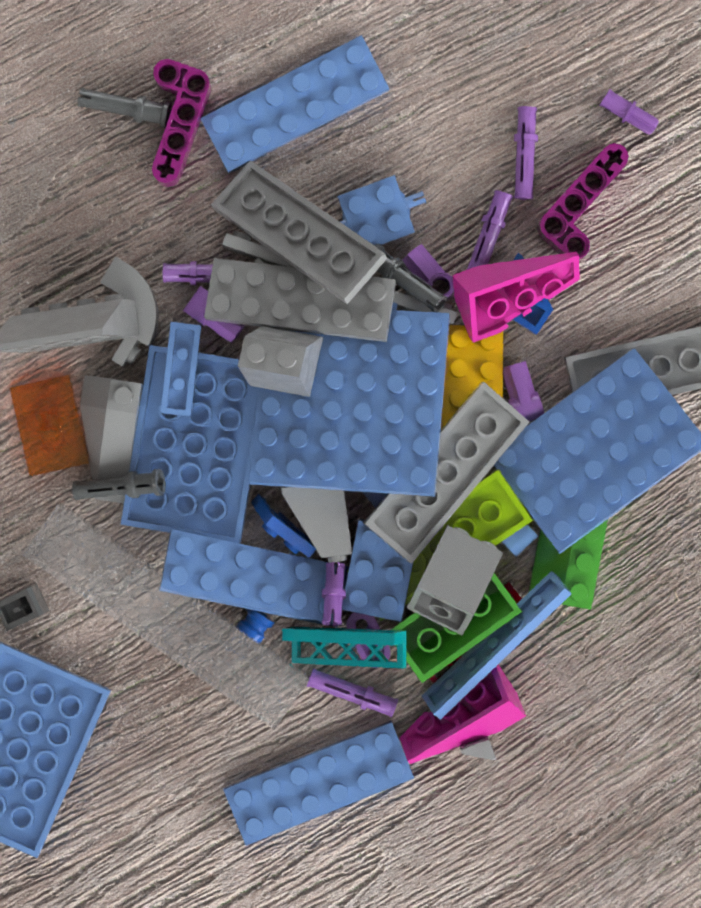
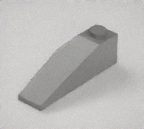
M84 375L80 409L92 480L125 477L129 473L143 384ZM125 495L98 497L95 499L124 504Z

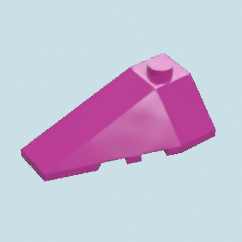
M571 252L479 265L454 274V297L470 340L474 343L501 333L509 327L507 325L509 321L520 314L526 316L532 312L530 307L544 298L550 300L580 280L579 254Z
M498 664L441 720L433 715L431 711L424 712L400 737V741L407 761L412 764L500 732L526 717L517 692Z

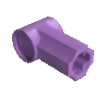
M422 244L407 254L403 261L405 267L410 272L431 286L437 280H443L448 283L449 291L443 295L449 300L454 292L452 276L442 269Z
M200 286L183 311L203 326H209L225 340L233 343L245 325L206 320L204 315L208 291Z
M526 361L504 367L503 381L509 396L508 403L529 422L536 420L544 414V409L538 392L534 390Z

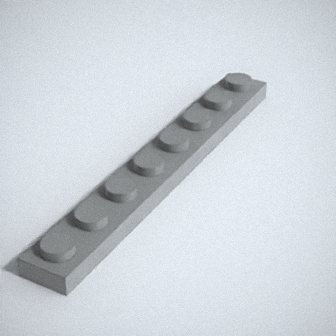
M234 231L233 235L228 233L225 235L222 244L224 249L253 259L260 258L262 262L271 265L293 267L264 245L251 242V236ZM394 292L393 302L398 304L397 308L405 311L433 312L408 292L406 294ZM446 303L439 312L449 313V324L453 325L458 312L452 311V305Z

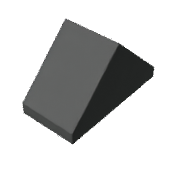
M37 584L0 601V618L6 631L50 611Z

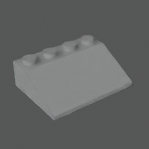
M123 294L105 296V302L95 303V299L91 298L77 300V306L67 307V303L51 304L48 311L40 312L39 307L21 309V315L10 316L0 329V352L31 353L139 336L135 300L124 299Z

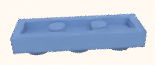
M178 322L170 323L160 413L191 417L201 325Z

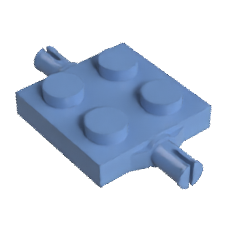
M395 175L337 196L342 208V221L339 222L374 246L376 244L382 245L415 233L410 220V208L426 203V199L422 198L413 201L424 196L423 191L405 197L399 189Z

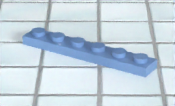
M551 571L517 603L522 611L520 614L469 649L421 695L433 715L441 720L572 594L554 572Z

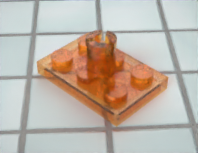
M70 375L10 388L29 476L89 464L87 447Z

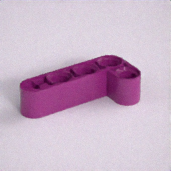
M164 59L155 65L153 71L154 79L162 90L177 96L152 165V172L159 184L170 187L177 184L181 179L201 122L200 118L203 116L211 93V84L208 76L202 70L171 59ZM165 69L176 71V77L171 82H164L160 79V75ZM192 80H203L205 82L203 90L200 92L189 90V84ZM185 107H191L195 110L194 117L189 121H183L179 118V112ZM177 135L182 136L185 139L184 146L178 150L171 149L169 147L170 139ZM165 153L173 157L170 167L174 173L173 175L168 174L166 178H163L160 169H166L168 166L169 158L165 156Z
M616 143L606 146L540 219L537 227L538 234L558 254L570 253L567 243L571 239H576L582 244L579 260L589 252V239L574 223L626 166L629 155L624 146ZM617 154V163H613L605 172L601 167L609 160V155ZM589 174L596 175L600 180V187L597 189L589 188L585 182L586 176ZM567 197L578 199L580 203L578 211L573 212L566 208L565 199ZM554 219L559 223L560 231L558 234H550L545 230L546 220Z

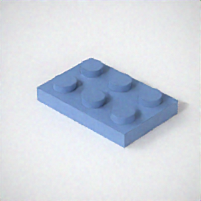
M359 519L345 588L346 598L343 599L342 610L401 622L413 563L407 562L363 524L365 520Z

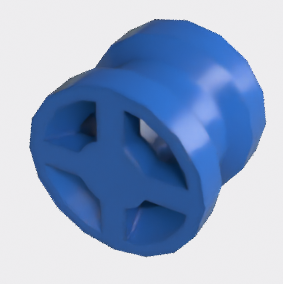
M247 609V616L238 622L237 627L256 641L262 642L265 638L264 632L267 628H272L275 622L263 612Z

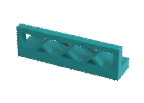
M303 626L282 629V641H292V663L406 668V631ZM301 642H311L317 650L310 657H301ZM330 643H338L344 649L338 658H333L325 649ZM358 644H366L372 651L365 660L360 659L353 651ZM386 645H397V661H389L382 654L381 650ZM347 655H349V656L351 657V659H344V658H345ZM375 656H377V658H378L379 660H372V659H373Z

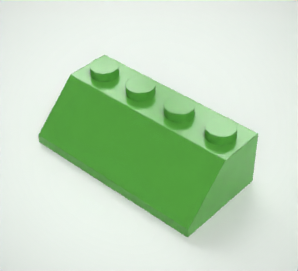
M608 519L561 554L558 553L540 529L528 593L552 571L572 593L562 605L591 610Z
M494 573L463 635L415 612L390 630L406 631V661L423 683L522 611Z

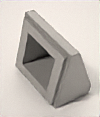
M488 736L460 746L461 753L464 755L496 760Z

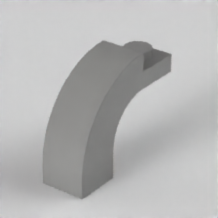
M115 256L100 283L118 294H123L124 299L135 300L139 336L124 338L111 359L120 366L125 367L127 363L132 365L138 357L141 349L137 346L140 342L148 347L153 344L158 329L159 312L155 295L145 278L132 266Z

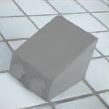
M262 326L245 335L238 368L250 386L310 397L323 337Z
M282 487L283 497L321 558L328 557L329 563L347 560L346 555L352 554L344 491Z
M447 525L407 609L463 635L479 606L503 552L497 550V547L490 542L479 541L469 536L468 532L461 528H452Z

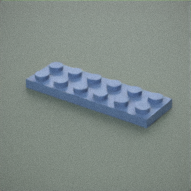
M361 35L200 119L228 173H231L245 166L250 160L254 161L388 92L389 87Z
M172 529L169 535L159 591L322 624L324 610L322 589H325L326 563L328 562ZM335 564V566H334V574H335V575H336V568H337V565H338V564ZM345 566L343 590L346 588L347 570L349 569L347 566ZM331 614L330 626L337 628L338 626H333V614Z
M389 721L227 786L223 790L244 843L247 846L412 780L414 775L392 721Z

